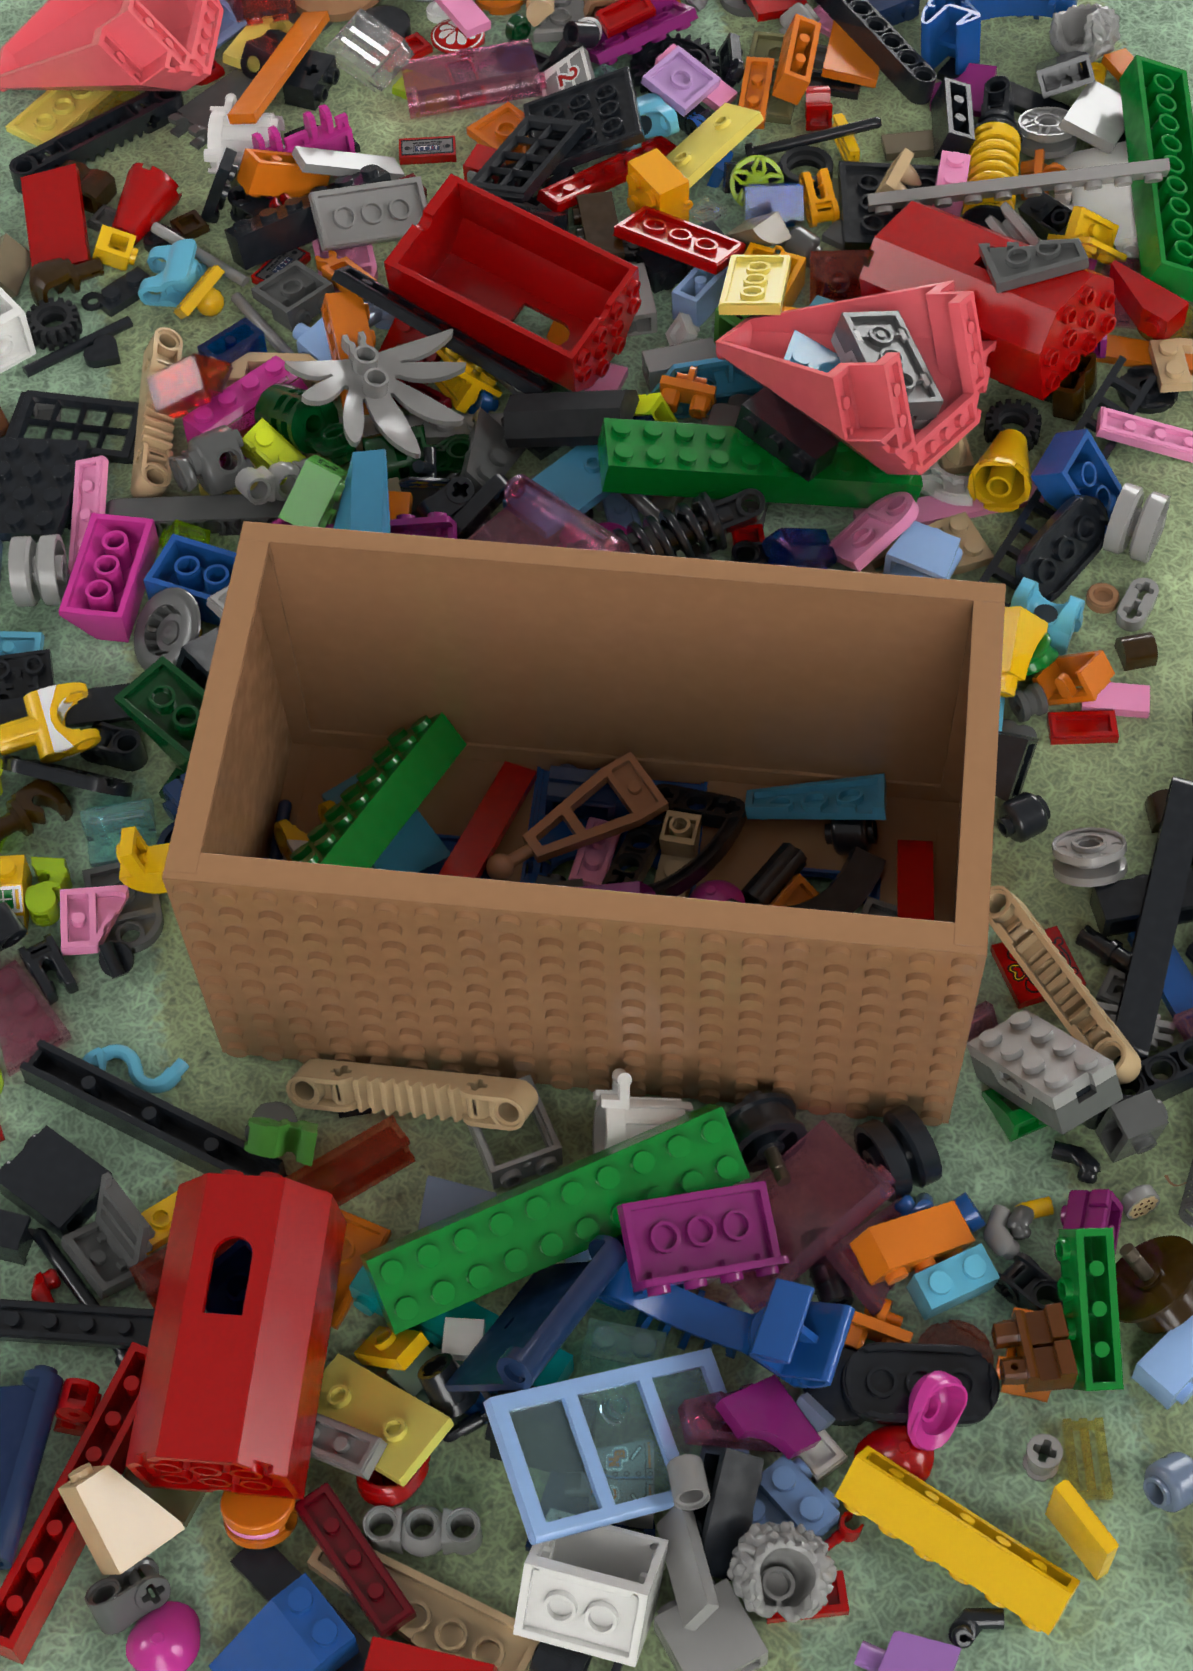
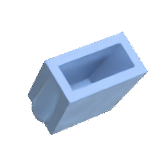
M914 521L886 553L883 574L950 579L963 555V550L959 547L961 538L945 533L938 528Z

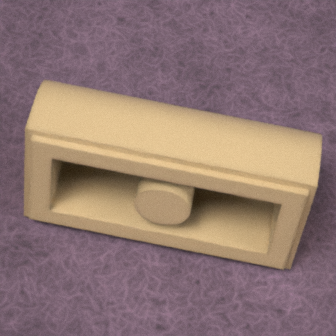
M526 0V17L533 27L538 26L554 12V0Z

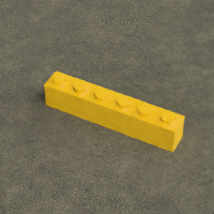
M868 1445L855 1456L834 1496L843 1502L844 1507L849 1512L857 1516L867 1517L876 1523L879 1530L886 1536L893 1539H901L913 1547V1551L920 1558L929 1562L935 1561L947 1569L949 1575L954 1580L964 1585H972L984 1593L985 1598L991 1604L999 1608L1009 1609L1020 1617L1024 1625L1034 1631H1043L1047 1635L1052 1632L1081 1582Z

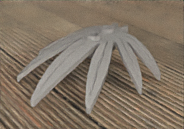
M453 329L378 352L374 347L366 343L364 331L358 332V347H356L355 342L349 340L348 334L342 335L341 348L348 355L349 359L285 361L284 368L291 374L306 380L321 381L302 394L301 401L306 405H325L337 398L344 389L348 390L342 421L345 437L352 447L356 448L359 445L363 435V402L366 404L371 419L382 436L396 449L415 459L421 456L420 447L408 421L392 397L410 413L427 422L442 426H461L464 422V416L397 380L401 379L413 383H435L464 373L466 362H417L429 357L445 346L452 339Z

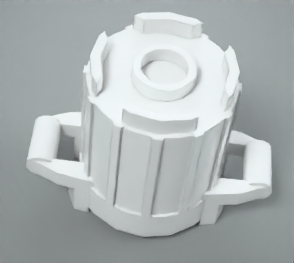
M233 93L226 95L224 106H210L212 113L208 123V149H204V162H210L211 168H208V173H217L226 147L237 151L234 164L239 165L237 169L239 170L245 148L254 149L252 134L256 132L260 133L263 137L265 147H270L268 127L274 125L281 136L280 131H285L283 117L275 116L274 113H263L256 124L232 125L227 114L237 102L236 95Z
M622 1068L615 1069L612 1073V1090L596 1089L593 1092V1100H597L593 1119V1154L683 1116L685 1111H693L691 1102L681 1101V1098L630 1097L631 1075Z

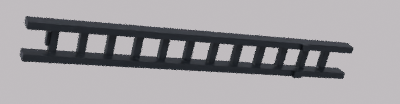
M1120 355L1074 430H1081L1086 427L1096 433L1097 420L1091 416L1097 406L1134 415L1157 379V376L1151 373L1141 390H1138L1116 377L1127 360ZM1110 386L1134 400L1128 411L1104 397ZM1108 440L1109 442L1102 451L1106 460L1117 442ZM1038 488L978 582H988L993 577L1011 589H1017L1015 577L1000 569L998 565L1004 555L1017 561L1021 550L1011 544L1018 533L1031 539L1038 532V530L1025 523L1032 511L1047 520L1056 512L1039 502L1042 495ZM1011 601L1009 604L1005 602V607H1010Z

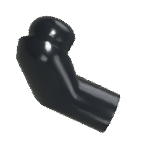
M1055 1140L1051 1159L1075 1164L1079 1167L1078 1180L1094 1184L1097 1181L1098 1172H1101L1100 1163L1085 1148Z
M965 1608L950 1625L949 1640L953 1645L965 1649L973 1644L982 1629L1004 1630L1003 1608Z

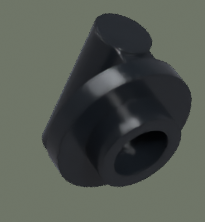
M109 941L98 946L100 949L99 965L105 974L115 979L130 972L134 964V955L127 944Z

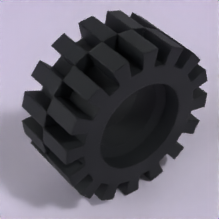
M53 297L48 298L49 302L47 303L42 299L38 301L39 306L33 304L30 307L31 311L26 313L34 345H39L42 350H45L48 346L49 351H55L57 346L60 349L64 347V344L73 343V339L79 340V334H82V323L76 305H72L70 300L64 303V299L58 297L57 301H54ZM51 322H63L60 325L54 327H45V325Z
M1005 399L1004 405L1001 401L996 402L995 407L991 406L986 413L984 425L986 443H992L1001 431L1006 430L1002 426L1003 424L1014 423L1024 428L1018 431L1026 437L1028 450L1031 451L1039 441L1042 425L1041 414L1038 415L1036 407L1031 409V403L1029 402L1021 405V399H1016V403H1011V399Z

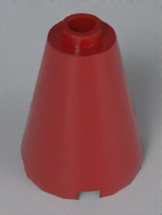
M135 163L128 170L112 224V228L136 235L134 245L151 230L153 223L160 222L179 203L182 197V193L178 194L176 191L179 187L178 184L168 174L154 166L150 170L142 168L144 163Z

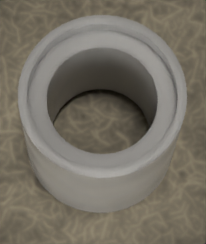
M684 1454L670 1460L667 1464V1473L675 1507L680 1510L691 1511L705 1506L710 1501V1492L701 1457L694 1454Z

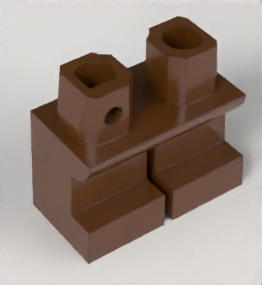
M1061 1302L1047 1304L1044 1310L1025 1313L1023 1310H1014L1012 1319L993 1324L991 1334L995 1349L1015 1347L1017 1357L1000 1359L999 1367L1003 1385L1024 1384L1025 1393L1072 1389L1074 1387L1078 1370L1071 1342L1068 1339L1069 1333Z

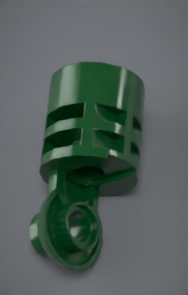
M274 384L261 394L255 407L254 417L256 423L263 418L299 451L312 454L319 453L324 457L330 458V461L336 465H343L351 461L352 453L357 452V450L348 443L343 431V423H339L338 410L332 401L321 406L306 405L301 401L302 394L306 390L288 384Z
M423 424L411 427L421 451V456L418 459L412 458L396 449L381 433L365 436L361 439L363 451L386 450L388 479L398 477L399 480L406 477H424V474L416 473L413 470V463L416 460L424 461V447H436L437 476L450 473H459L461 475L465 453L469 450L470 445L468 440L469 434H454L446 437L438 444L427 445Z

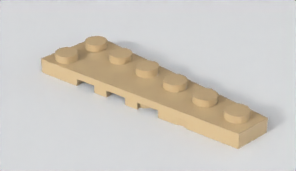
M317 1544L307 1561L308 1567L356 1602ZM374 1550L417 1615L413 1620L395 1631L414 1646L494 1664L499 1671L529 1670L540 1642L513 1635L515 1618Z

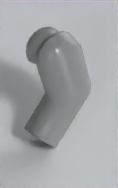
M994 1205L984 1230V1240L997 1256H1003L1006 1260H1012L1020 1252V1245L1006 1229L1007 1219L1011 1211L1005 1206Z

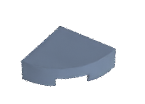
M808 1392L800 1395L796 1401L797 1406L817 1433L830 1427L836 1420Z

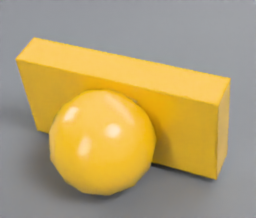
M218 265L208 268L177 305L173 313L180 319H184L197 307L199 312L205 316H217L224 307V297L219 290L212 287L225 271Z

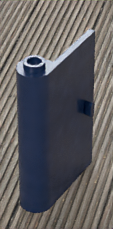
M597 1235L588 1247L592 1258L591 1261L558 1263L533 1273L444 1385L448 1392L529 1389L626 1262V1251L621 1242L612 1236Z
M36 1365L34 1369L26 1370L22 1380L25 1385L0 1387V1570H8L13 1566L64 1383L63 1378L57 1375L58 1371L46 1365Z

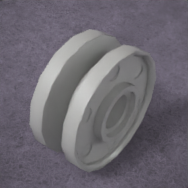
M1046 106L1036 107L1022 113L1019 116L1017 127L1023 135L1021 152L1035 158V150L1044 148V159L1061 158L1072 153L1077 145V137L1059 128L1069 110Z
M1006 201L1000 206L1006 218L1002 223L992 215L985 219L990 229L1030 246L1037 245L1040 241L1026 221Z
M1095 827L1073 829L1056 836L1052 842V853L1056 858L1053 862L1055 878L1064 884L1077 887H1098L1119 881L1125 877L1128 871V863L1124 857L1127 851L1125 836L1114 830Z

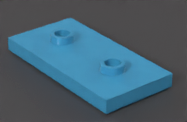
M584 445L573 448L502 500L503 508L544 540H550L611 494L610 492H602L597 445Z

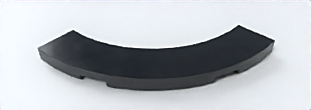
M856 846L849 852L842 869L825 890L805 902L786 907L853 913L872 892L881 876L886 860ZM732 898L726 900V901H729V902H740V901L734 900V899H732Z

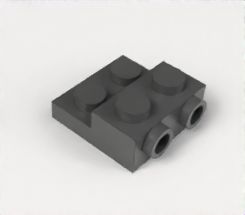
M296 259L251 288V292L255 300L272 311L275 321L292 332L298 323L302 322L309 326L312 318L321 313L325 293H335L332 282Z

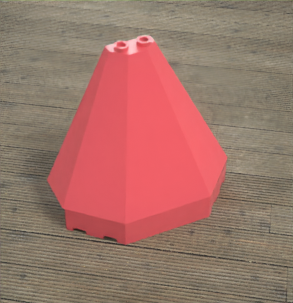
M48 0L1 47L0 91L5 92L8 89L187 91L211 75L224 9L220 0Z
M954 280L782 311L781 315L749 317L716 340L715 343L718 359L728 361L761 386H766L811 421L886 474L922 475L979 424L982 411L977 408L980 393H986L991 371L986 366L988 354L991 351H995L997 341L981 340L974 291H955ZM899 311L944 400L937 417L923 429H913L899 352H887L876 362L839 363L826 373L784 359L794 330L799 331L836 353L831 343V338L842 312Z

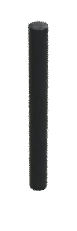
M126 316L23 366V372L29 378L84 351L87 347L93 345L94 340L98 336L107 334L115 336L133 327V323L130 317Z

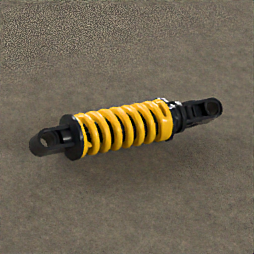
M1006 76L992 77L984 85L981 116L977 124L974 125L975 142L968 152L971 157L967 182L1018 176L1019 153L1021 151L1023 135L1017 128V122L1014 117L1015 101L1010 81ZM1012 195V199L1005 201L1015 210L1016 195ZM994 197L983 198L981 203L966 205L963 201L961 218L990 229L985 222L989 215L994 216L1001 223L1006 219L1000 208L1005 201H995Z

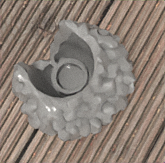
M1089 3L1086 6L1084 4L1079 6L1072 5V7H1068L1067 11L1053 13L1051 29L1049 31L1051 45L1059 55L1072 51L1089 53L1090 61L1093 63L1098 58L1114 51V45L1120 40L1121 36L1119 33L1120 17L1115 14V9H1110L1108 6L1102 7L1098 3L1092 6Z
M769 1521L762 1525L760 1523L751 1524L747 1533L739 1538L738 1546L732 1550L733 1558L730 1562V1568L726 1573L727 1577L732 1580L735 1595L742 1598L746 1611H753L764 1618H771L778 1612L787 1622L796 1623L800 1619L812 1618L822 1609V1606H826L828 1602L826 1596L834 1588L832 1583L837 1576V1568L834 1566L835 1561L827 1555L828 1543L823 1542L820 1536H815L813 1530H806L801 1523L795 1527L792 1521H783L781 1524Z

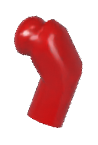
M50 1268L44 1273L40 1271L34 1276L31 1291L32 1301L55 1302L50 1291L61 1285L60 1278L55 1269Z

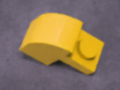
M135 826L122 828L120 843L116 846V855L120 863L119 880L124 885L139 892L150 894L167 893L162 876L170 843L148 846Z

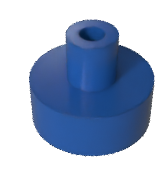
M481 389L476 402L467 411L469 414H474L481 407L487 413L489 411L495 412L499 403L498 400L493 399L491 393Z
M966 1192L954 1199L965 1222L973 1233L986 1225L980 1212Z

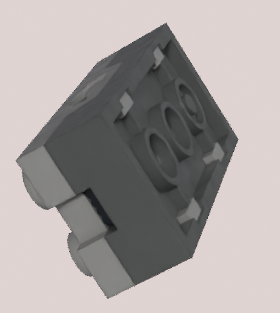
M899 311L842 312L831 338V343L841 363L876 362L887 352H899L913 429H923L937 417L944 400Z
M1027 1009L1014 1013L1006 1021L992 1029L983 1031L978 1037L967 1043L976 1076L981 1082L1062 1135L1123 1099L1115 1065L1112 1060Z

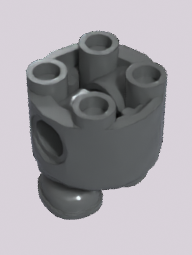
M222 425L193 437L188 443V449L182 451L180 456L168 457L172 474L181 491L191 492L197 486L198 481L209 495H222L236 489L235 477L238 472L247 467L254 468L251 460L244 458L241 450L244 442L238 429L232 430L228 426ZM224 453L226 457V462L224 466L221 467L219 463V458Z

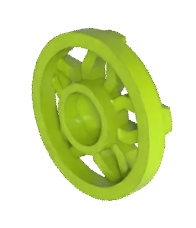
M751 155L739 161L733 168L729 182L730 190L735 201L743 208L752 211L768 209L778 201L783 192L784 176L778 164L771 158L764 155ZM754 161L751 172L741 169L745 164ZM759 161L762 164V171L756 170ZM766 162L772 165L777 173L769 172L765 174L767 171ZM737 174L747 175L745 181L741 180ZM769 178H779V180L773 183L768 181ZM735 180L740 185H745V187L741 188L739 195L735 191ZM778 186L777 192L772 198L771 192L767 188ZM745 192L751 193L749 197L742 201ZM764 192L767 194L768 202L761 198V194ZM755 195L757 200L761 203L760 205L748 204V202L753 200Z

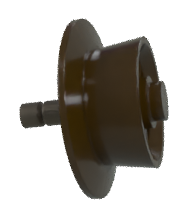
M1168 1235L1150 1239L1136 1247L1131 1243L1121 1247L1120 1254L1122 1258L1115 1264L1119 1322L1136 1323L1146 1333L1159 1334L1173 1330L1187 1321L1193 1315V1244L1183 1237Z

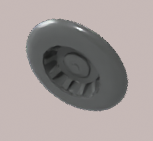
M178 587L163 589L156 593L140 612L134 630V651L139 664L144 670L149 668L162 655L176 666L182 646L199 637L201 615L197 601L190 592Z

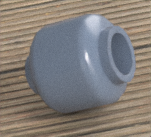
M1171 1452L1146 1468L1143 1490L1153 1506L1161 1508L1166 1512L1175 1513L1193 1503V1459L1182 1452Z

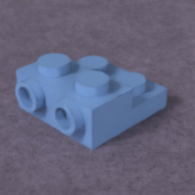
M782 1455L762 1472V1481L756 1496L752 1524L760 1523L762 1525L769 1521L781 1524L783 1521H792L795 1527L801 1523L806 1530H813L815 1536L822 1538L839 1523L840 1512L837 1508L840 1507V1503L828 1488L823 1487L819 1490L810 1481L812 1472L804 1461L798 1457L793 1461L791 1459L788 1460L785 1455Z

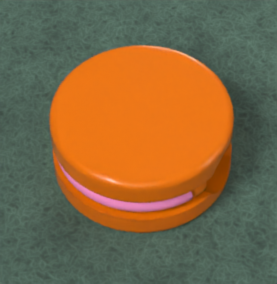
M224 1491L221 1496L220 1507L228 1537L237 1545L248 1549H265L283 1542L291 1535L298 1522L299 1516L294 1510L296 1499L237 1495L233 1492Z

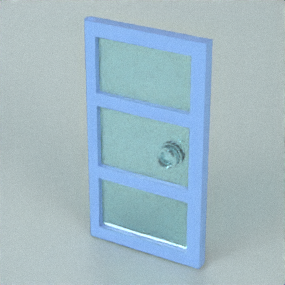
M711 1348L490 1397L483 1402L531 1545L671 1509L674 1506L667 1473V1464L673 1458L684 1454H694L700 1457L702 1444L726 1447L750 1454L745 1439L738 1440L715 1408L722 1398L728 1396Z

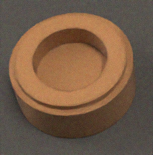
M1097 583L1088 589L1086 604L1092 611L1107 614L1114 611L1118 606L1119 592L1114 586L1107 583Z

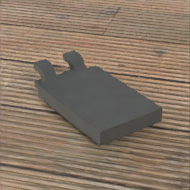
M234 69L178 109L177 113H173L168 117V121L175 125L170 130L171 134L179 138L188 131L189 134L196 137L190 142V145L199 150L207 144L208 123L212 113L210 106H224L225 97L229 93L235 94L238 101L253 79L245 76L243 72Z

